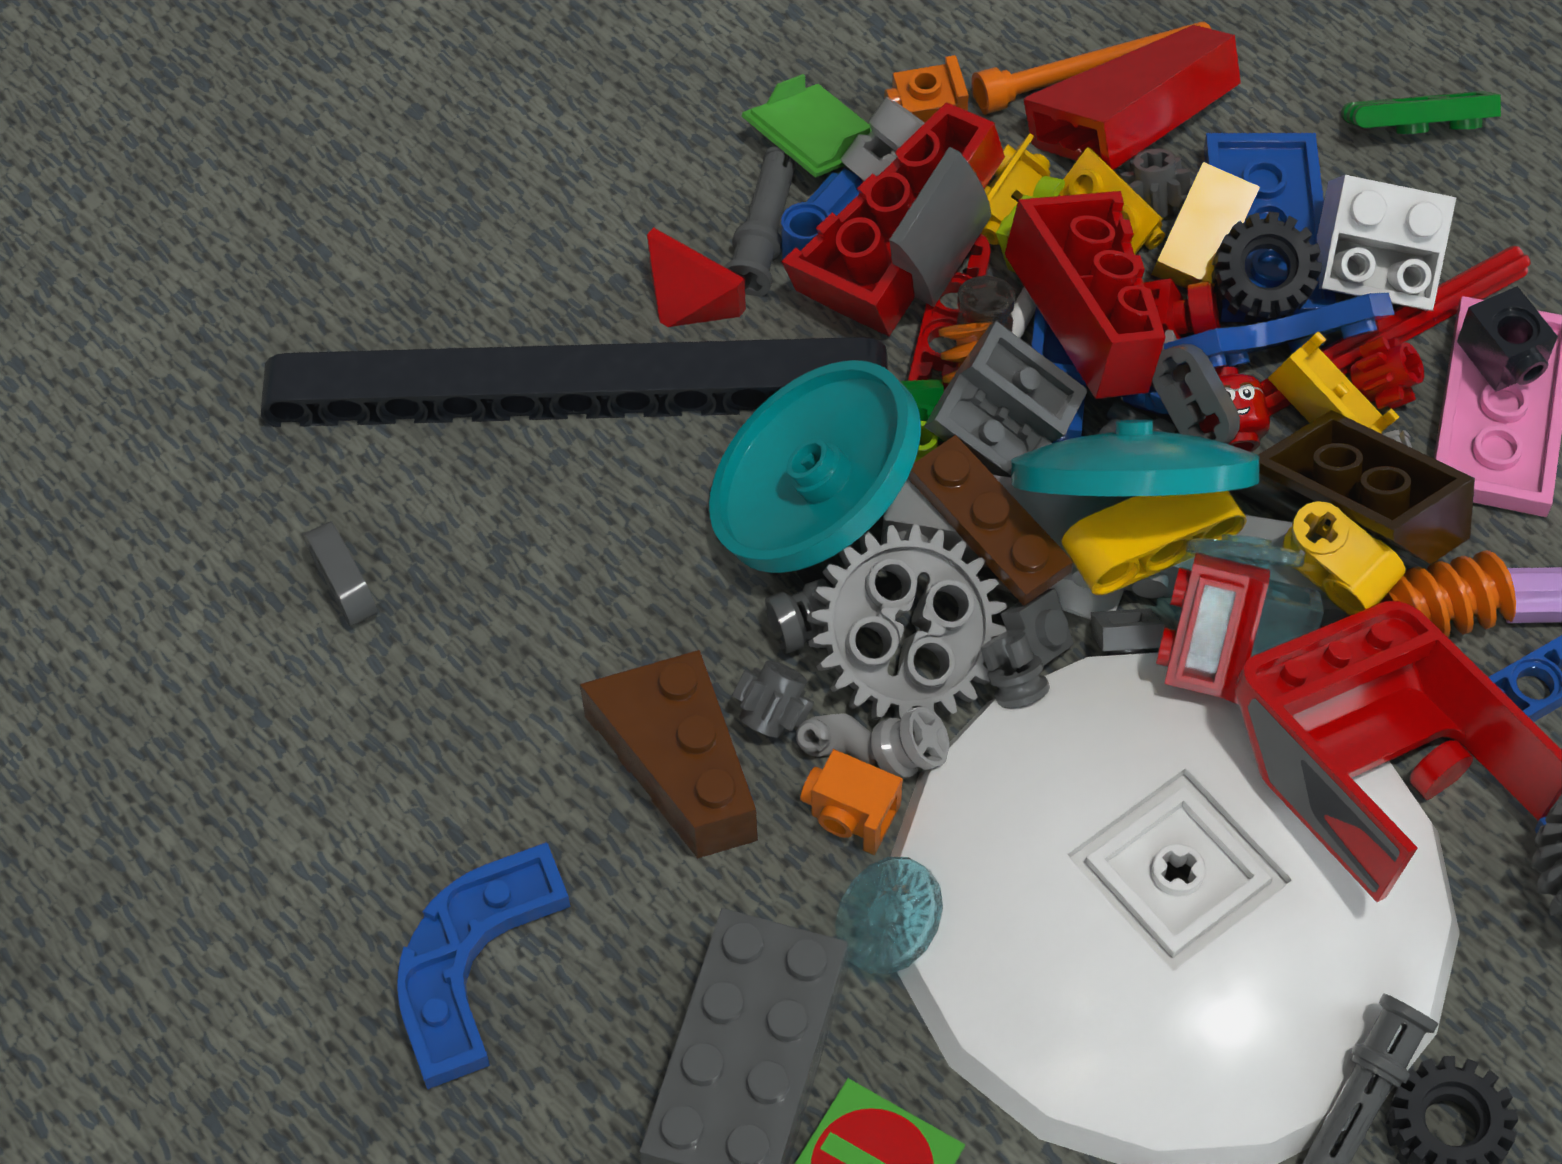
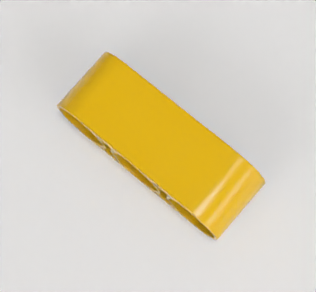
M1229 491L1186 495L1134 496L1079 520L1067 530L1061 542L1091 592L1095 595H1105L1195 557L1196 552L1202 554L1225 544L1244 528L1247 519Z

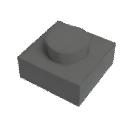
M1151 608L1091 612L1092 637L1103 651H1109L1110 655L1146 653V648H1160L1164 623Z

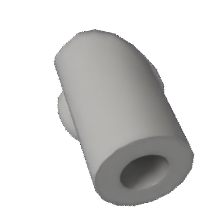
M848 714L815 716L803 721L796 731L798 746L811 756H830L833 749L842 753L850 754L852 757L877 768L879 767L871 746L872 733Z

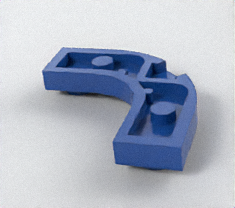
M1389 292L1370 293L1268 322L1240 327L1215 328L1165 343L1164 349L1183 343L1193 344L1203 350L1214 369L1238 367L1250 363L1248 354L1288 344L1290 354H1293L1318 331L1322 335L1341 330L1343 339L1377 331L1375 320L1395 314ZM1187 362L1178 363L1177 366L1189 364Z
M547 842L483 865L453 881L423 910L424 917L414 931L408 946L403 947L397 980L399 1007L427 1090L490 1066L468 1002L466 984L474 959L489 941L506 931L571 907L568 893Z

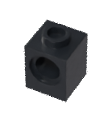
M1516 286L1468 307L1457 343L1494 391L1497 392L1513 384L1526 385L1539 378L1548 368V360L1558 336L1521 289Z

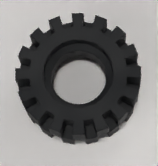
M1269 212L1265 219H1260L1259 213L1249 215L1245 223H1242L1240 220L1232 226L1214 256L1212 265H1215L1211 277L1212 284L1218 283L1219 286L1216 295L1220 302L1225 298L1229 301L1230 305L1227 310L1233 315L1238 310L1246 314L1244 321L1254 323L1256 318L1259 317L1263 318V322L1276 320L1280 316L1282 318L1292 316L1296 309L1300 310L1319 282L1316 281L1322 270V262H1317V258L1321 253L1318 243L1310 244L1309 239L1313 234L1307 227L1301 232L1294 227L1298 220L1291 216H1288L1286 222L1278 220L1279 213ZM1258 249L1276 251L1284 258L1287 264L1288 274L1286 280L1274 288H1263L1255 285L1245 272L1246 257Z
M1443 1056L1438 1066H1435L1432 1058L1421 1062L1416 1072L1413 1069L1409 1071L1410 1077L1406 1084L1402 1083L1400 1088H1397L1386 1113L1385 1124L1390 1125V1130L1386 1135L1390 1147L1397 1145L1400 1150L1396 1159L1400 1164H1408L1409 1162L1411 1164H1501L1514 1144L1517 1132L1513 1131L1518 1122L1517 1109L1508 1110L1507 1108L1513 1099L1509 1089L1506 1087L1497 1092L1494 1085L1499 1077L1490 1069L1483 1078L1475 1074V1070L1479 1063L1468 1058L1462 1068L1455 1067V1056ZM1440 1101H1451L1463 1106L1474 1119L1476 1126L1475 1138L1462 1146H1450L1439 1141L1430 1133L1426 1125V1109Z

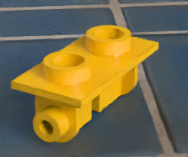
M1031 133L1016 149L1009 144L1003 148L1005 158L994 174L996 177L992 183L984 189L990 204L991 218L981 234L992 245L999 244L996 232L1003 219L1011 213L1018 203L1011 196L1013 195L1017 199H1021L1023 195L1033 197L1038 181L1044 176L1050 177L1049 160L1041 154H1032L1026 150L1034 138V135Z
M1087 147L1063 179L1065 186L1059 195L1121 191L1124 201L1122 215L1124 219L1130 220L1134 233L1131 242L1134 254L1136 255L1143 244L1149 250L1156 248L1165 238V233L1161 230L1163 218L1091 148Z

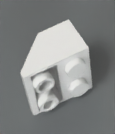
M1343 175L1328 181L1317 234V243L1321 251L1318 256V262H1322V270L1319 275V289L1358 297L1370 293L1389 292L1392 304L1433 311L1456 197L1349 175Z

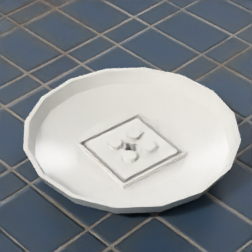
M1188 651L1185 666L1216 673L1220 659ZM1158 653L1086 657L1046 675L1045 677L1050 685L1049 692L1036 702L1016 708H1004L998 705L996 699L988 701L950 741L946 762L934 769H923L918 776L886 867L895 965L899 977L949 1067L1037 1138L1116 1164H1278L1311 1147L1324 1124L1326 1116L1331 1111L1356 1065L1351 1061L1353 1056L1351 1051L1354 1045L1364 1044L1383 1009L1379 1004L1383 993L1422 1012L1436 1021L1439 1026L1460 933L1439 833L1390 761L1352 779L1418 849L1388 896L1376 902L1264 782L1258 770L1240 706L1220 697L1164 684L1168 667L1156 664ZM1167 862H1170L1176 868L1183 866L1185 863L1191 867L1188 878L1189 883L1186 884L1180 878H1176L1171 882L1166 880L1164 877L1168 867ZM1400 1025L1399 1029L1397 1030V1032H1396V1034H1395L1393 1040L1391 1041V1043H1390V1045H1389V1047H1388V1049H1387V1052H1389V1050H1390L1392 1044L1394 1043V1041H1395V1039H1396L1398 1033L1400 1032L1401 1027H1402L1401 1025ZM1438 1026L1434 1033H1425L1406 1068L1407 1071L1435 1037ZM1372 1075L1364 1090L1365 1093L1368 1091L1375 1075ZM1359 1103L1356 1104L1342 1131L1347 1129L1359 1107Z

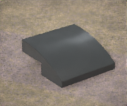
M951 147L948 148L889 240L892 264L912 274L914 297L933 307L991 218L988 197L979 178L963 155Z
M995 321L990 324L945 389L924 427L945 442L956 435L993 475L1011 478V460L1013 458L1052 444V442L1065 436L1088 389L999 322Z

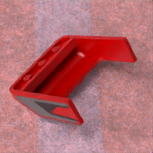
M1400 601L1382 602L1256 654L1246 661L1235 682V693L1262 779L1376 902L1388 896L1418 847L1352 779L1353 777L1437 738L1449 737L1460 742L1538 821L1540 818L1548 815L1550 809L1562 795V749L1420 610Z

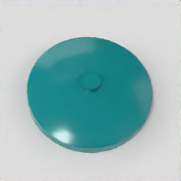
M858 360L841 361L819 367L803 374L779 389L758 407L738 430L716 470L710 492L709 512L712 528L719 541L745 565L770 573H784L810 567L836 555L851 545L886 512L904 486L914 465L921 437V420L917 403L912 394L885 367L876 363Z
M1152 420L1116 421V432L1071 438L1029 451L1011 460V485L1014 488L1047 494L1077 496L1186 495L1230 491L1251 487L1259 483V456L1257 454L1202 437L1153 431Z

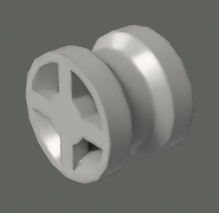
M928 707L911 709L903 715L902 720L899 718H888L880 721L874 726L871 734L874 758L880 769L901 777L903 780L916 774L919 767L928 770L943 765L946 762L950 748L948 733L941 718Z

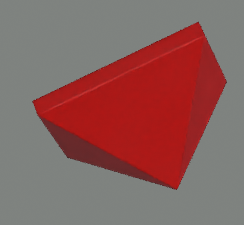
M654 227L647 234L650 270L661 324L667 327L736 318L743 314L746 310L745 278Z

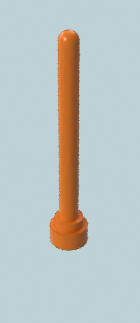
M1198 22L1012 74L1008 70L1000 71L997 67L982 70L972 75L973 96L984 115L1006 109L1009 102L1015 101L1017 94L1054 85L1189 26L1197 25L1209 29L1212 28L1206 22Z

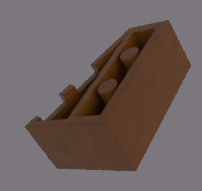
M700 650L580 684L585 718L607 741L618 755L619 761L629 773L631 772L649 794L654 805L697 859L758 841L756 808Z

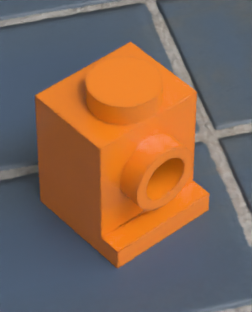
M956 55L945 57V64L895 72L892 75V88L885 89L884 98L887 96L893 99L924 123L946 102L968 111L969 94Z
M833 749L823 769L815 766L810 771L804 783L800 801L812 806V816L818 818L819 824L825 830L843 838H849L852 834L862 837L863 851L875 856L901 806L903 778Z

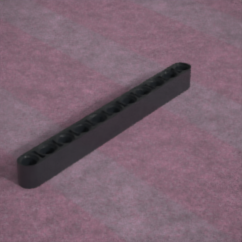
M867 337L282 353L270 357L265 362L261 417L273 427H281V422H300L299 427L338 426L339 421L357 420V425L396 424V419H414V424L452 423L453 418L472 417L471 422L510 421V416H529V420L568 419V415L586 414V419L625 418V413H644L643 417L682 416V411H701V416L740 415V410L757 409L769 397L794 379L831 363L851 360L868 361L885 367L888 370V354L886 346L881 341Z

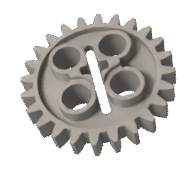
M913 524L908 528L904 540L901 541L894 525H890L883 530L882 545H879L877 540L868 532L859 538L862 555L849 546L839 552L841 561L846 569L829 564L822 573L833 584V587H817L812 592V596L826 606L825 609L811 612L807 616V621L823 626L824 633L808 641L809 646L827 648L829 654L816 667L818 671L836 668L839 675L830 687L832 692L841 690L848 685L854 689L849 703L850 708L858 707L867 699L873 701L871 716L874 720L882 718L889 707H892L894 710V718L902 720L906 712L916 707H928L934 711V704L947 716L957 712L954 694L961 700L970 703L978 698L970 681L973 680L981 684L990 682L988 678L989 671L983 665L985 659L981 647L991 639L997 638L1007 631L1006 627L992 623V616L1006 609V603L998 601L989 602L986 595L999 582L997 579L979 581L976 574L982 568L985 560L981 557L969 564L962 561L961 558L966 547V543L963 540L949 551L944 549L943 530H937L927 542H922L919 524ZM888 571L898 577L902 585V593L899 600H887L878 593L875 586V577L878 572ZM922 573L927 576L928 582L912 616V624L920 628V631L907 637L904 641L899 658L898 672L896 676H891L887 671L888 665L904 631V626L895 621V619L911 609L917 588V578ZM936 592H947L957 601L959 611L955 621H945L934 611L933 597ZM860 628H870L881 637L883 650L879 658H867L857 649L855 639L856 633ZM917 649H928L939 659L940 670L936 679H926L916 671L913 661Z

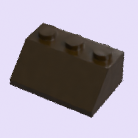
M1333 410L1258 454L1259 474L1308 503L1316 501L1331 503L1368 534L1374 535L1429 564L1434 563L1470 539L1474 477Z

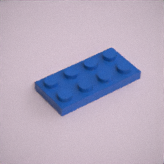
M1206 133L1204 143L1205 163L1260 187L1244 223L1249 215L1259 213L1260 219H1265L1269 212L1279 213L1278 220L1286 222L1288 216H1291L1298 220L1294 227L1300 232L1307 227L1313 234L1309 239L1310 244H1316L1324 205L1316 133ZM1258 249L1251 252L1245 259V272L1248 278L1259 287L1274 288L1281 285L1287 278V264L1284 258L1274 250ZM1318 282L1306 303L1300 310L1296 309L1293 315L1335 304V292L1319 289ZM1226 298L1221 302L1218 299L1220 322H1248L1244 321L1246 316L1244 312L1238 310L1233 315L1227 310L1230 303ZM1257 317L1254 322H1263V318Z

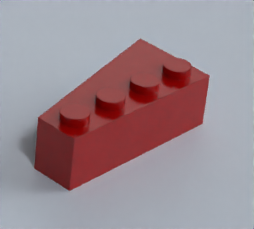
M946 102L895 151L897 158L877 176L872 173L857 188L859 195L837 216L832 212L816 227L818 234L801 251L795 247L781 261L795 290L844 316L890 337L915 297L912 274L892 264L889 240L949 147L963 155L985 189L1005 158L995 123Z
M1121 191L1019 199L1004 255L1093 396L1097 399L1148 393L1166 336L1152 291L1144 287L1142 277L1145 268L1141 255H1135L1131 245L1134 233L1130 220L1124 219L1122 215L1124 201Z

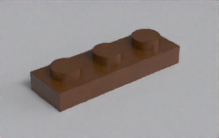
M956 435L914 463L908 476L909 481L947 520L969 547L980 558L982 557L985 560L984 563L1023 606L1071 573L1073 560Z

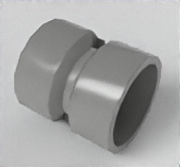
M887 96L868 120L871 132L868 135L858 134L840 159L864 181L872 173L877 176L897 158L895 151L924 124L922 120Z

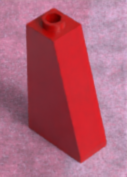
M1192 25L1027 96L1023 100L1029 133L1034 135L1031 144L1037 149L1076 161L1085 149L1089 147L1112 170L1116 169L1241 84L1235 35Z

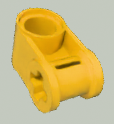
M1316 501L1308 503L1299 509L1292 521V526L1283 539L1282 551L1285 560L1290 566L1298 570L1325 592L1338 608L1349 615L1377 605L1405 574L1406 568L1395 551L1382 541L1372 537L1347 517L1338 507L1328 502ZM1327 519L1331 521L1330 526L1325 525ZM1314 533H1317L1323 537L1319 539L1316 543H1313L1308 539L1309 537L1313 536ZM1300 550L1305 552L1303 557L1299 554Z

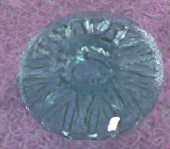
M1222 534L1221 540L1196 538L1187 541L1186 553L1195 555L1197 552L1269 569L1270 565L1286 567L1304 566L1305 555L1295 550L1272 546V540Z
M887 857L870 864L853 879L841 899L836 919L837 939L848 941L849 962L869 974L889 975L909 967L926 952L938 931L943 911L941 887L931 870L909 857Z

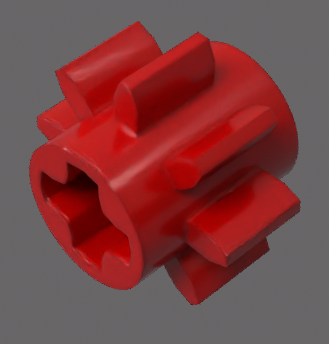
M1382 336L1359 346L1363 359L1356 361L1351 366L1352 384L1370 403L1376 402L1378 409L1387 406L1390 409H1395L1416 400L1411 387L1418 385L1424 380V366L1417 350L1410 343L1404 342L1399 344L1396 337L1387 340Z

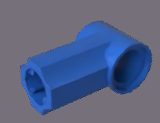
M845 168L840 173H831L806 202L791 205L784 211L781 217L782 260L795 247L801 251L818 234L816 227L832 212L837 216L859 195L857 188L863 182L858 175Z

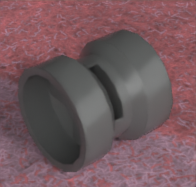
M820 578L806 583L802 592L793 595L780 592L765 598L766 613L773 633L782 631L784 643L779 644L783 654L787 655L803 649L806 641L824 633L823 626L807 621V616L811 612L825 609L826 605L812 596L815 588L830 587L825 579Z

